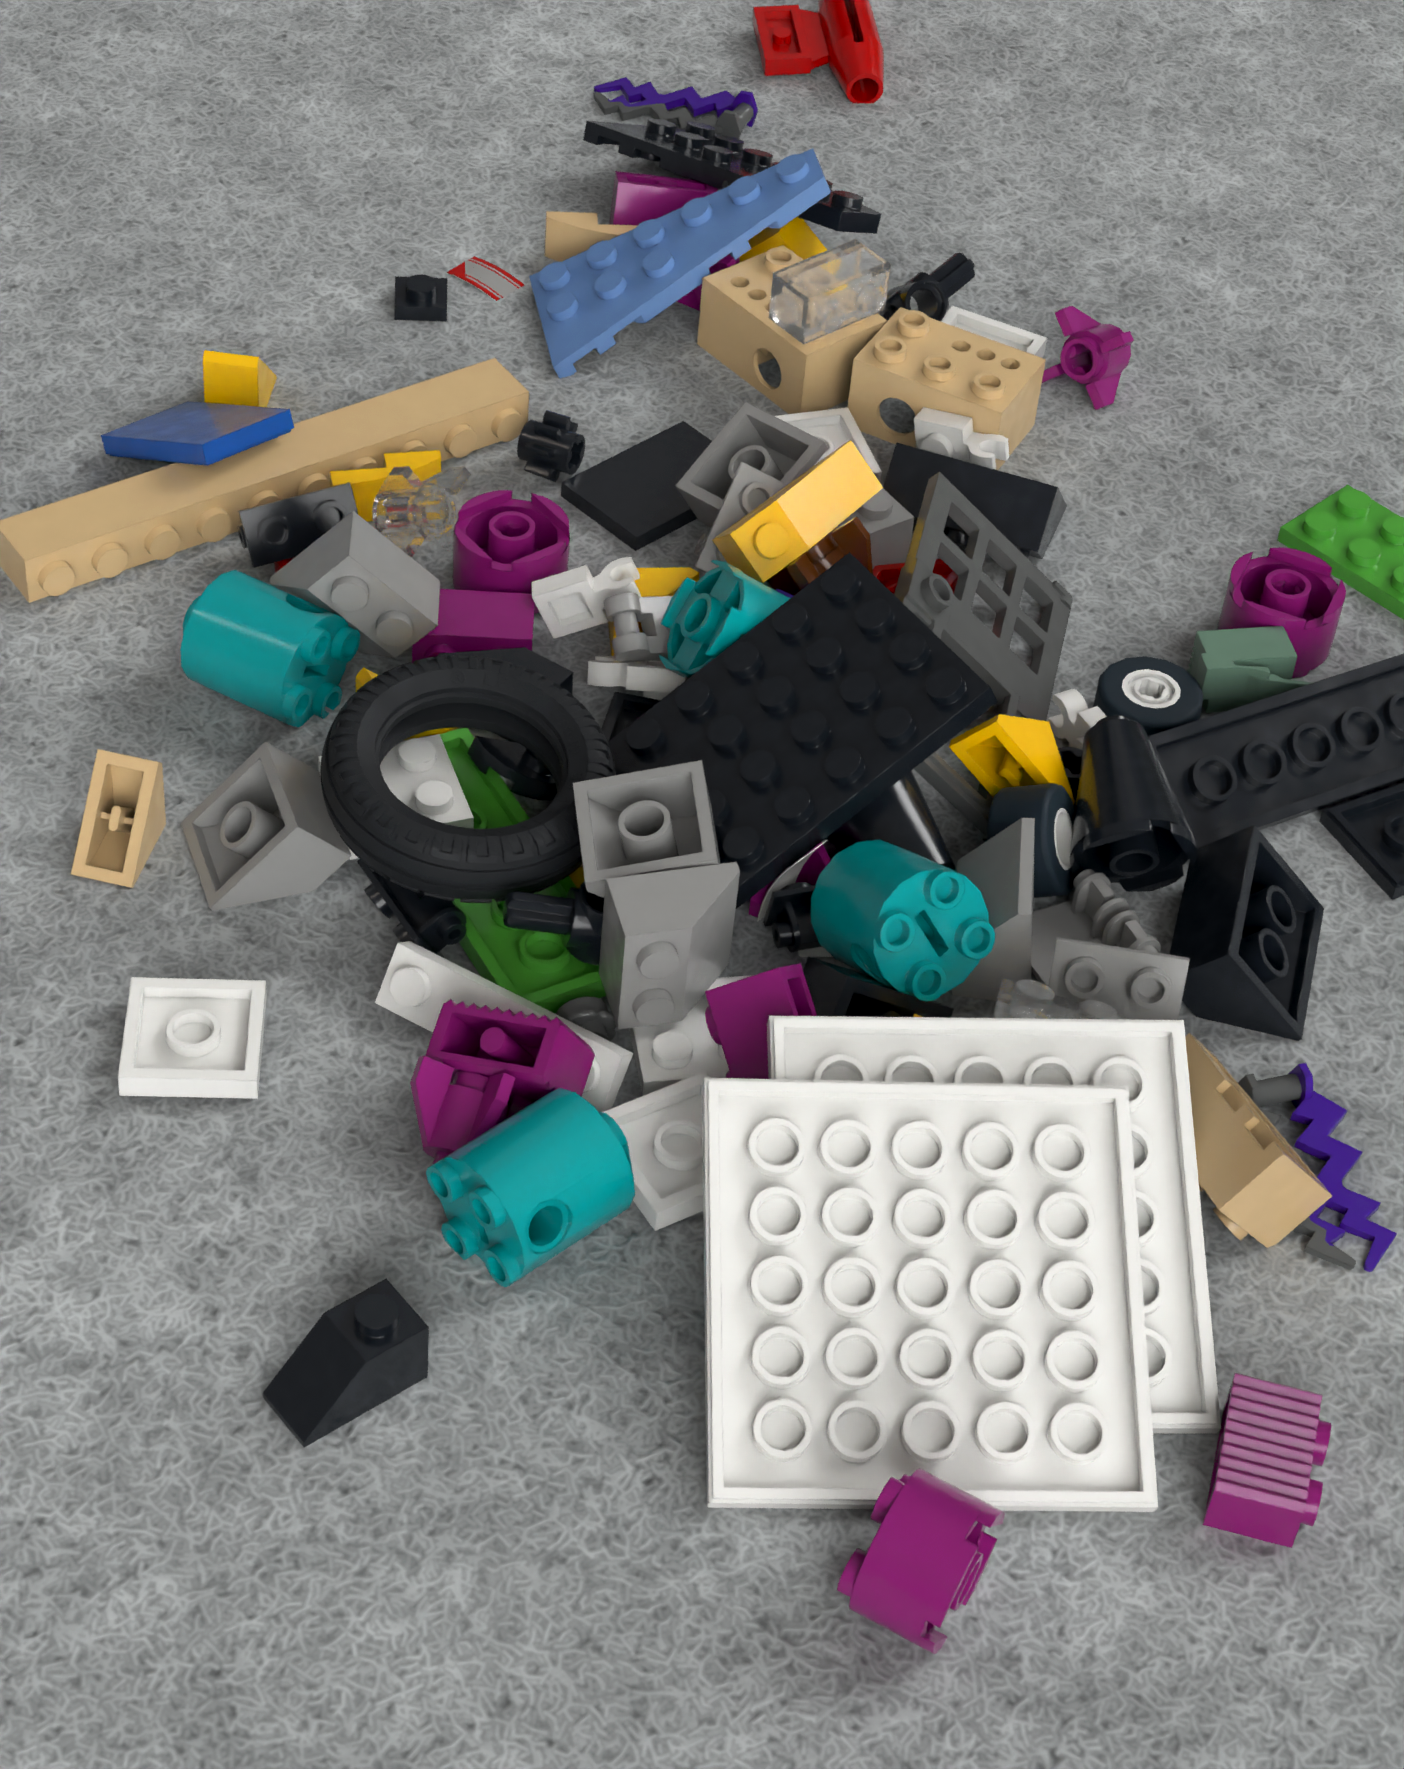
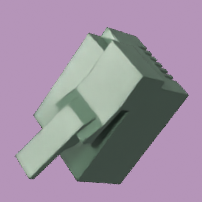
M1283 626L1196 631L1192 648L1193 652H1191L1192 658H1190L1191 663L1188 665L1189 669H1187V672L1197 680L1203 692L1202 705L1206 713L1228 711L1312 683L1291 680L1297 654Z

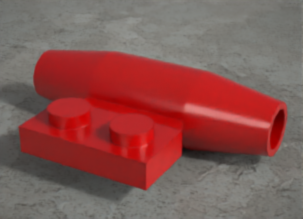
M818 0V13L800 9L799 5L753 7V27L765 76L809 74L811 69L829 63L831 71L850 102L875 103L881 97L884 85V51L872 7L868 0Z

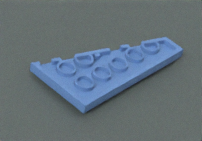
M812 148L801 154L787 156L778 164L752 176L741 177L728 187L706 197L692 199L675 211L657 219L646 220L633 230L608 241L597 242L588 250L562 262L551 263L540 272L529 276L552 365L558 377L571 376L577 372L573 363L593 349L600 355L616 344L613 336L630 323H647L702 284L703 277L711 274L708 268L728 254L735 260L751 249L748 241L767 227L772 229L783 227L830 194V188L814 149Z

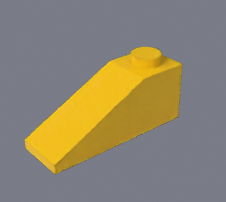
M849 440L716 536L712 541L727 563L742 570L743 573L757 581L764 583L812 548L883 489V486L852 440Z

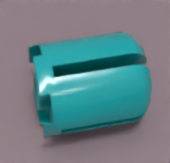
M712 560L711 562L719 567L708 571L697 582L687 577L671 598L661 625L670 629L667 643L668 659L659 655V658L666 669L682 677L690 678L736 642L741 634L745 635L790 598L746 575L742 570L727 562Z

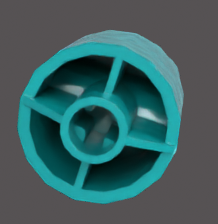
M232 570L218 576L188 608L182 626L181 667L188 679L257 711L263 712L283 723L298 728L303 726L313 715L325 719L330 714L325 711V707L334 710L340 704L342 689L339 687V683L347 663L355 656L359 648L360 633L358 630L349 627L346 620L337 614L245 573Z
M882 840L856 842L837 853L820 873L811 896V924L819 944L836 960L888 987L925 1002L934 1001L944 993L963 983L978 965L980 959L986 957L992 951L995 943V931L989 923V912L982 893L965 875Z
M563 1088L549 1092L429 1166L426 1170L427 1180L434 1193L440 1199L448 1219L441 1226L445 1242L463 1260L476 1254L485 1263L492 1278L502 1287L510 1286L630 1208L635 1196L634 1176L628 1142L620 1126L608 1114L601 1111L598 1112L593 1105L579 1094Z

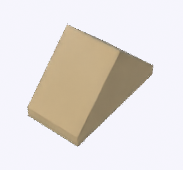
M97 749L71 875L130 888L134 887L166 825L163 767L161 762Z

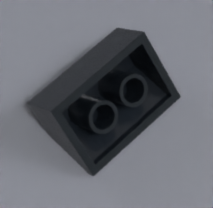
M896 443L883 489L914 516L912 533L915 530L928 480L940 472L1027 558L1032 556L1043 559L1067 507L1058 487ZM948 515L944 534L957 546L966 548L969 538L968 534Z
M1252 825L1198 848V856L1194 865L1189 861L1169 955L1190 958L1182 1001L1196 1017L1299 1041L1302 1040L1324 907L1258 828Z

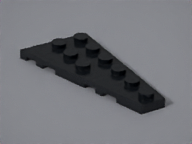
M654 118L648 119L647 126L587 121L583 137L584 141L595 145H619L618 153L631 158H642L660 162L659 168L718 189L730 186L741 177L752 176L779 163L772 162V154L757 149H743L744 141L730 136L714 135L716 128L698 122H687L686 129L676 128L677 125L672 122ZM826 180L831 193L797 216L839 232L877 234L881 213L862 205L864 198L860 195L846 191H832L833 183Z

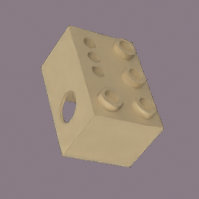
M781 245L703 277L697 344L788 414L827 410L848 400L853 359L884 326L887 320L840 287L828 276L800 258L793 251ZM773 358L777 360L781 371V382L778 388L770 386L764 380L758 367L759 364Z
M900 307L853 359L847 407L861 432L893 444L900 443L915 448V429L909 433H899L884 423L880 415V404L883 400L887 398L900 399L912 408L915 416L926 407L971 417L973 420V432L1006 437L1008 439L1010 456L1034 426L1046 359L932 319L923 312ZM995 458L996 470L1000 469L1005 460Z

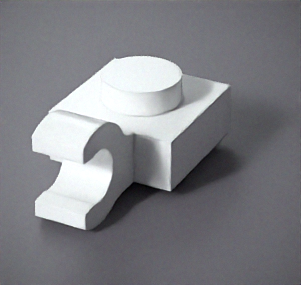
M926 407L914 417L916 448L995 470V458L1005 461L1009 458L1008 439L1002 435L973 432V420L971 417Z
M631 557L612 561L596 577H593L587 565L533 581L532 599L553 639L607 623L608 620L603 601L610 596L621 593H636L638 597H641V593L635 583V580L640 579V574Z

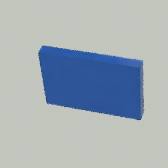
M187 401L101 435L105 453L110 454V456L208 466L289 433L294 428L290 409Z

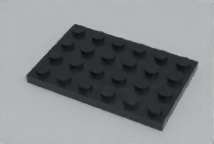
M849 552L608 741L612 753L616 775L702 760L712 808L720 864L737 862L740 869L736 902L737 909L998 701L991 687Z

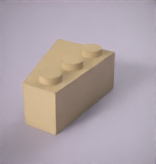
M1189 1033L1185 1036L1199 1191L1202 1192L1204 1190L1216 1206L1213 1208V1211L1235 1237L1241 1241L1250 1234L1268 1248L1279 1243L1330 1199L1332 1195L1217 1057Z

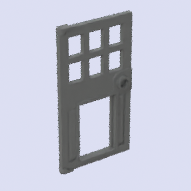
M938 472L928 480L906 562L901 568L894 595L991 687L998 701L995 704L997 706L996 715L1002 714L1046 721L1073 601L1072 596L1056 580L1051 582L951 482ZM948 515L969 536L965 553L944 534ZM986 553L1006 572L1003 589L982 571ZM937 556L958 575L954 594L949 583L942 576L933 573ZM1023 589L1043 608L1040 625H1037L1020 608ZM975 593L996 612L992 631L971 611ZM1013 630L1034 650L1030 668L1010 649ZM934 752L916 766L914 770L984 834L982 840L986 842L988 814L993 797L981 783H979L978 791H976Z

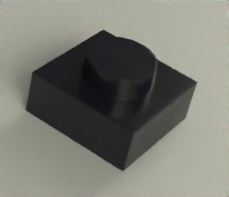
M422 274L411 277L395 276L394 320L447 322V278H433Z

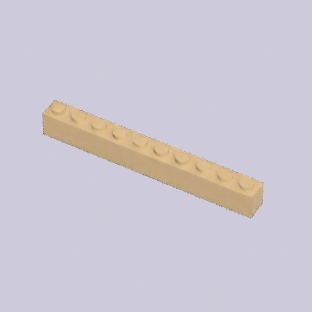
M492 358L294 423V428L291 429V432L208 466L175 462L0 520V567L29 603L48 596H60L71 588L103 577H115L129 568L156 559L164 560L170 558L176 552L205 542L220 541L227 535L238 532V526L242 525L238 511L330 487V471L384 468V454L440 450L442 462L454 457H465L474 450L500 441H512L520 435L524 425L528 422L529 391L500 362Z

